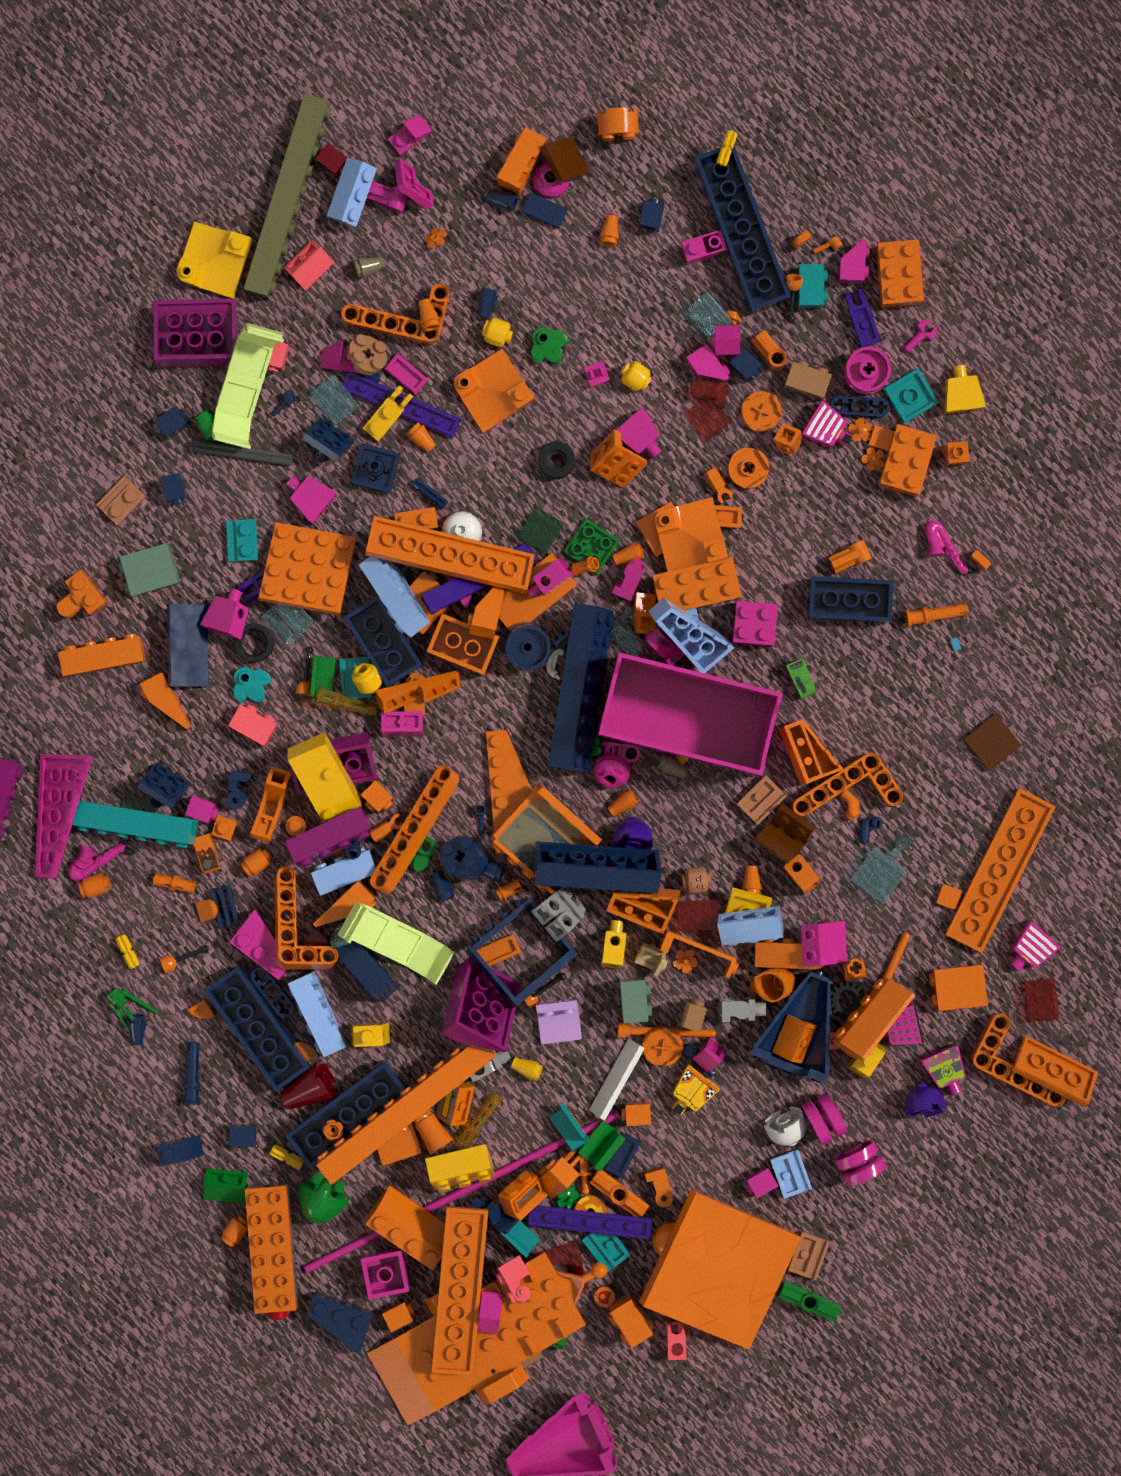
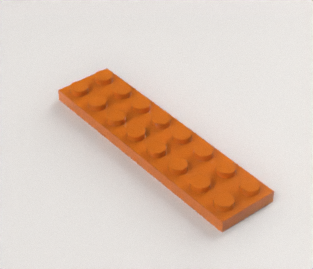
M377 516L373 518L365 552L366 556L525 594L528 590L535 554Z
M1020 788L1017 789L945 935L983 953L1056 806Z
M446 1206L431 1373L473 1376L488 1209Z

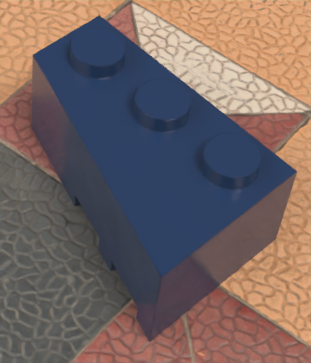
M345 940L336 949L338 952L337 961L343 967L347 966L350 972L348 974L355 982L360 981L363 985L361 989L368 997L373 996L379 1001L384 1002L400 987V984L390 977L388 971L379 964L374 955L365 946L353 940L351 943Z
M316 1291L308 1316L358 1355L360 1354L374 1311Z

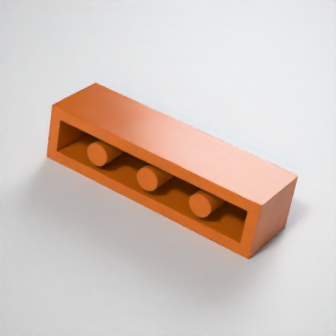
M136 634L125 635L123 640L116 641V638L104 639V643L97 645L95 641L87 642L81 648H76L75 645L63 647L64 651L58 652L64 677L146 662L142 637H136Z

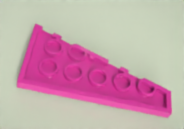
M40 754L35 877H57L93 756Z

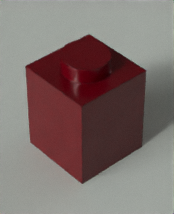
M327 143L316 157V161L337 178L342 173L348 157Z

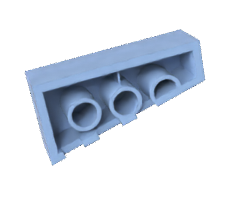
M371 556L359 565L379 595L380 600L388 609V614L396 621L394 625L400 633L405 632L408 636L412 637L430 623L406 579L396 565L391 561Z
M665 598L648 611L701 673H706L734 649V646L725 636Z
M312 971L289 982L291 995L296 999L298 1010L307 1022L306 1028L310 1036L313 1035L316 1042L314 1045L318 1054L322 1053L323 1057H326L348 1046L315 972Z

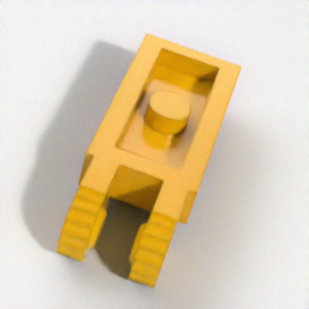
M401 386L384 401L363 427L377 441L381 440L413 398L411 394L407 395L400 405L394 401L403 390Z

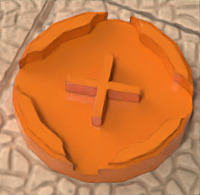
M765 391L754 392L747 396L741 408L743 422L748 428L757 432H766L774 428L780 421L782 414L781 404L773 394Z
M661 1026L651 1029L644 1036L642 1047L645 1048L643 1054L646 1060L653 1065H672L682 1055V1038L677 1031L670 1027Z

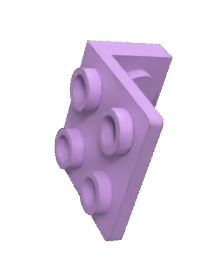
M577 998L536 1004L541 1044L580 1040L582 1038Z

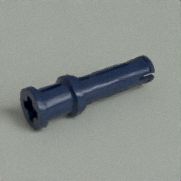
M186 1042V1081L183 1083L185 1097L182 1104L201 1105L199 1100V1088L201 1087L199 1081L200 1042Z

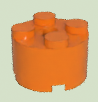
M629 107L605 109L603 114H601V110H598V137H602L603 141H615V137L623 136V140H634L635 135L639 134L638 108H633L634 112H629Z

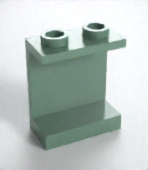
M168 543L120 557L121 562L118 563L121 574H125L127 581L124 582V587L127 594H131L132 597H138L139 594L166 586L181 584L171 547Z

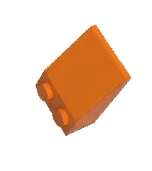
M359 880L313 925L318 927L347 918L356 901L373 908L377 904L374 901L377 896Z

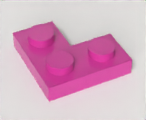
M399 158L394 163L399 192L413 199L417 205H422L426 209L431 208L434 205L432 192L417 182L415 168Z

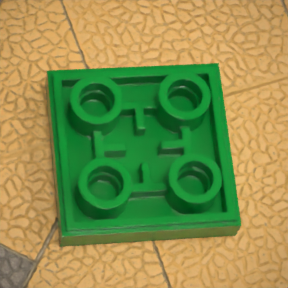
M586 518L563 553L577 562L586 560L589 556L596 557L599 562V568L593 573L598 575L620 540Z

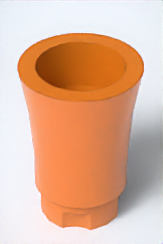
M430 1109L413 1121L430 1155L454 1140Z

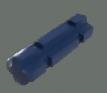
M416 478L413 481L412 487L417 491L419 490L420 494L429 501L436 503L435 505L438 508L443 509L447 505L448 501L443 496L440 497V494L429 485H425L420 478Z
M691 1043L687 1044L682 1052L687 1057H690L689 1060L700 1071L703 1070V1075L707 1079L713 1077L716 1073L715 1068L707 1073L693 1060L697 1054L696 1048Z

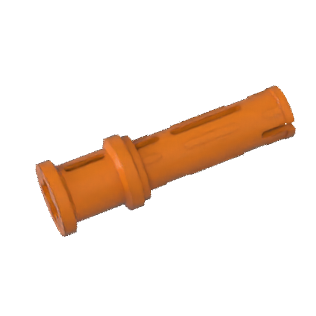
M967 603L931 609L922 607L920 610L914 611L907 609L904 611L906 626L910 628L916 624L924 623V625H928L931 621L968 616Z

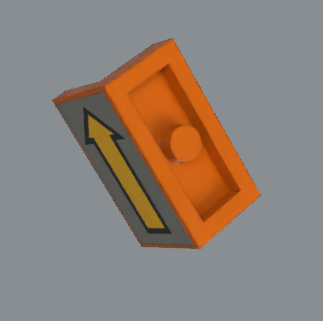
M470 1083L460 1084L438 1102L436 1117L449 1126L466 1125L475 1086Z

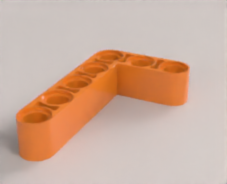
M436 284L431 289L429 297L431 304L435 310L441 312L439 317L441 320L439 323L440 327L435 330L436 336L432 339H428L425 336L427 331H424V328L421 327L420 320L353 304L343 307L341 315L344 322L350 326L433 345L439 341L450 293L448 287L444 284ZM438 290L446 292V296L443 299L435 297V293ZM348 311H355L357 313L356 317L352 320L347 319L346 314ZM370 315H374L377 318L376 322L372 325L366 323V318ZM389 320L396 321L397 325L394 329H387L385 327ZM408 325L417 327L416 332L413 334L406 333L405 329Z
M867 753L844 767L843 770L838 771L796 798L792 803V810L800 816L808 815L866 776L885 804L889 806L899 805L903 800V794L878 755ZM869 756L875 759L873 768H868L865 764V760ZM852 767L858 771L856 779H850L848 776V771ZM879 774L886 776V783L882 786L876 781ZM833 779H838L841 782L840 789L836 791L831 788V781ZM816 790H821L824 794V798L819 802L813 797ZM890 791H895L898 795L897 800L893 803L887 798ZM799 801H804L807 805L806 810L802 813L796 809V804Z
M281 867L274 879L276 964L281 969H331L338 959V952L335 948L330 946H297L295 872L291 867ZM280 875H287L290 880L283 881ZM280 895H288L290 901H283ZM287 914L291 920L284 921L281 915ZM287 934L290 936L291 940L284 941L281 938V935ZM288 954L291 957V961L283 960L281 955ZM303 954H308V955H310L311 958H312V961H309V962H308V961H305V960L302 958V955H303ZM323 955H330L332 957V961H325L323 959Z
M1002 1013L992 1014L971 1054L972 1064L978 1069L1052 1106H1061L1065 1102V1097L1059 1095L1056 1101H1051L1050 1094L1053 1091L1041 1086L1039 1091L1033 1092L1031 1087L1035 1082L1022 1076V1080L1019 1083H1014L1013 1076L1016 1072L1012 1071L1013 1065L995 1056L1010 1027V1020ZM998 1017L1004 1019V1025L1000 1028L995 1026V1020ZM991 1035L994 1036V1044L987 1046L985 1043L986 1038ZM980 1054L986 1056L983 1064H977L976 1058ZM1002 1063L1004 1070L1002 1073L997 1074L995 1066Z

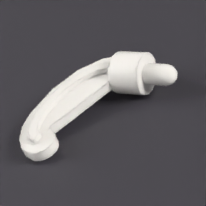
M562 649L555 650L547 663L548 674L557 680H560L561 677L555 667L559 655L564 654Z

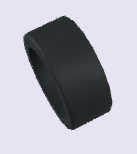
M257 623L247 624L244 626L241 640L234 639L235 649L244 660L252 663L261 662L272 654L274 637L271 631L263 625ZM251 631L261 632L266 638L265 650L258 655L248 654L243 648V638Z

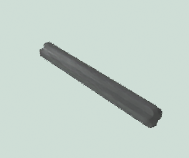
M194 440L192 443V450L194 452L289 466L293 463L292 454L248 449Z

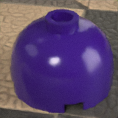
M629 817L627 820L617 824L614 829L612 847L615 845V847L652 849V831L649 825L639 820V818Z
M927 1083L916 1085V1089L910 1091L905 1099L907 1118L915 1119V1114L930 1117L943 1113V1110H947L943 1094L935 1087H928Z

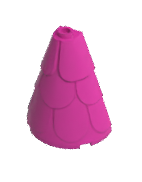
M580 1393L572 1397L535 1433L530 1434L506 1459V1468L509 1474H512V1476L607 1475L615 1472L617 1457L612 1455V1451L615 1449L614 1441L601 1410L595 1402L591 1403L589 1401L590 1396L586 1393Z

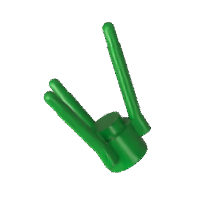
M117 987L106 998L110 1002V1007L115 1011L128 1032L127 1021L119 1010L121 1008L131 1020H134V1016L124 1006L128 1001L126 997L154 1014H158L156 1009L133 996L126 989L121 991Z

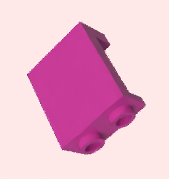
M823 921V923L801 925L804 966H823L847 962L845 921Z

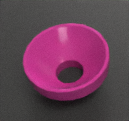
M545 161L537 166L533 173L532 182L534 189L545 198L559 197L567 190L569 181L558 183L557 180L553 183L547 182L545 174L552 170L548 162Z
M616 755L602 756L595 761L593 766L595 779L601 785L608 788L624 785L630 776L631 769L629 764L623 758ZM607 775H611L615 777L616 780L607 781L604 777Z

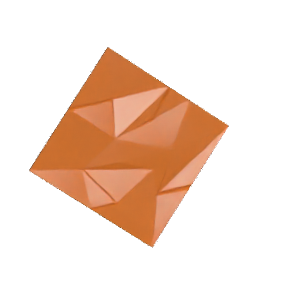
M691 1189L639 1303L645 1308L750 1350L801 1237L793 1231Z

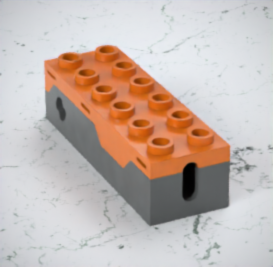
M289 1181L251 1184L245 1188L254 1310L255 1314L264 1313L271 1320H282L291 1311L297 1310L299 1306Z

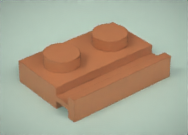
M124 476L96 505L119 526L146 496Z
M765 775L737 805L758 825L787 796Z
M801 1230V1240L789 1263L788 1271L816 1281L830 1241Z

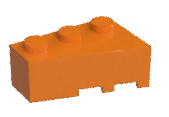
M803 719L778 728L800 785L808 784L843 770L842 766L835 761L828 749L821 744L819 738Z
M659 888L658 893L650 894L614 890L606 911L664 934L679 900L681 890Z

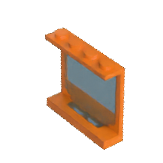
M540 783L490 836V839L494 842L491 846L500 854L504 851L508 855L506 859L515 867L517 864L523 868L521 872L529 880L532 877L534 878L533 858L536 841L591 845L594 843L597 846L602 840ZM536 885L544 893L548 890L553 895L555 892L552 889L553 886L544 887Z

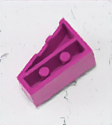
M255 909L230 943L279 980L288 969H281L276 964L275 935L258 909ZM288 954L281 955L283 960L291 961Z

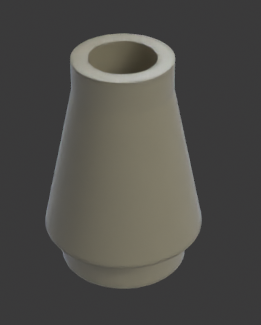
M382 257L357 258V261L353 262L357 278H365L385 268Z
M663 753L656 764V768L660 769V772L682 779L688 771L687 767L670 754Z

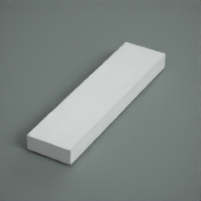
M631 1039L627 1040L589 1111L603 1120L607 1118L644 1051V1047Z

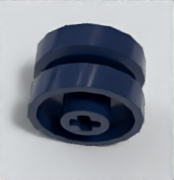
M520 622L507 630L503 637L502 647L505 656L514 666L523 670H532L539 668L546 662L550 655L551 645L549 637L539 626L530 622ZM526 643L529 645L528 649L524 647Z

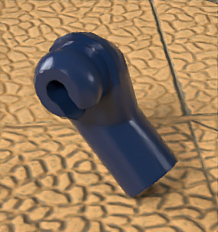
M870 816L860 824L859 842L869 843L870 832L875 828H879L882 824L879 817Z

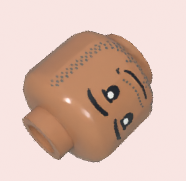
M704 867L687 868L685 873L681 874L683 890H687L689 894L705 893L708 891V885H712L711 873H707Z

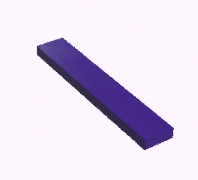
M347 372L340 388L378 406H381L395 391L354 372ZM401 393L394 401L400 405L407 395ZM414 398L410 400L401 416L419 422L421 425L451 438L454 437L461 421L458 417Z
M527 543L514 549L533 554ZM457 577L423 594L421 599L432 615L490 585Z
M537 1205L528 1214L527 1225L650 1240L652 1218Z

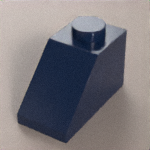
M200 1135L164 1142L156 1146L161 1167L181 1163L204 1155Z

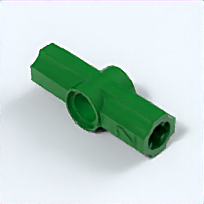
M784 1280L778 1293V1298L833 1322L838 1318L842 1307L838 1303ZM813 1297L815 1302L813 1305L807 1306L804 1304L805 1299Z

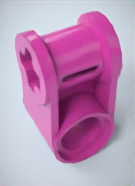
M602 742L604 746L603 756L610 755V748H612L611 755L621 757L627 763H634L640 758L641 753L636 745ZM628 748L636 749L637 756L635 759L630 760L626 757L625 753Z

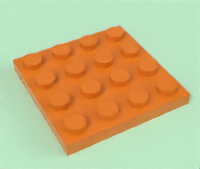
M276 522L260 589L259 601L340 615L356 537Z

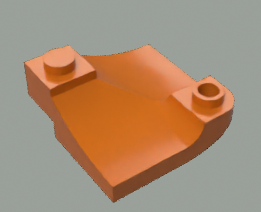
M503 349L472 368L466 369L457 375L454 380V387L482 433L487 432L535 401L533 394ZM462 380H467L468 385L461 386L460 382Z
M712 497L664 509L656 514L655 525L668 572L728 557ZM663 516H667L669 518V522L667 524H663L661 522V518Z

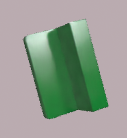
M314 656L310 697L333 699L336 658Z
M601 1120L588 1136L590 1140L578 1149V1153L589 1160L593 1167L601 1172L626 1139L621 1132L604 1120Z
M207 1168L204 1180V1199L244 1204L248 1172Z

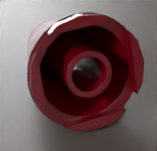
M318 1060L280 1092L279 1101L284 1108L292 1110L335 1099L338 1096L339 1090L338 1088L334 1089L333 1083L336 1080L331 1070L325 1063L320 1064V1060Z

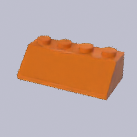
M889 978L878 979L874 983L871 993L864 996L860 1001V1007L848 1016V1022L845 1026L840 1027L836 1031V1037L832 1042L849 1057L865 1060L915 997L912 992Z
M389 1184L366 1215L365 1225L433 1271L442 1259L445 1222Z

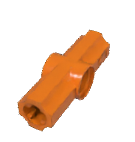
M597 1170L589 1181L590 1184L608 1196L615 1204L620 1205L633 1216L642 1217L649 1207V1204L603 1170L601 1172ZM622 1189L625 1195L623 1198L617 1199L613 1195L614 1191Z

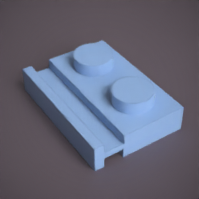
M798 1149L770 1159L784 1199L812 1189Z

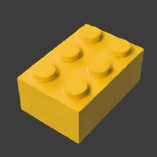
M486 1144L425 1158L430 1183L434 1190L440 1193L450 1191L451 1187L459 1186V1188L468 1187L472 1182L476 1181L485 1183L490 1181L492 1177H495L491 1155Z

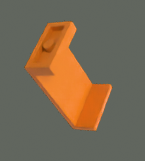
M666 929L659 946L660 951L668 953L675 938L729 960L723 974L730 978L731 974L735 975L739 965L736 962L737 958L735 956Z

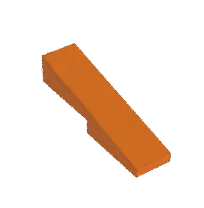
M453 671L378 689L375 691L377 705L386 714L420 698L424 703H427L460 688V676L458 671Z

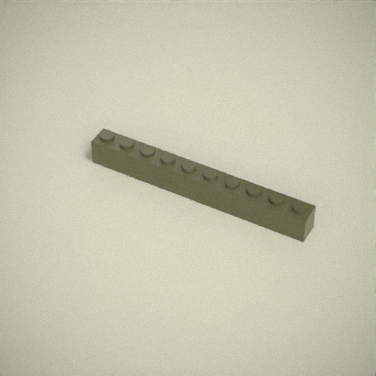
M304 93L244 286V290L247 293L267 299L270 298V295L275 294L277 283L274 282L276 276H280L283 269V264L281 263L282 256H286L289 249L287 240L289 236H293L295 230L293 221L295 217L299 216L301 211L299 202L301 197L304 198L307 192L306 179L311 178L313 172L311 163L313 158L316 159L320 148L317 144L319 139H323L325 134L324 121L325 119L329 120L332 108L329 107L328 100Z

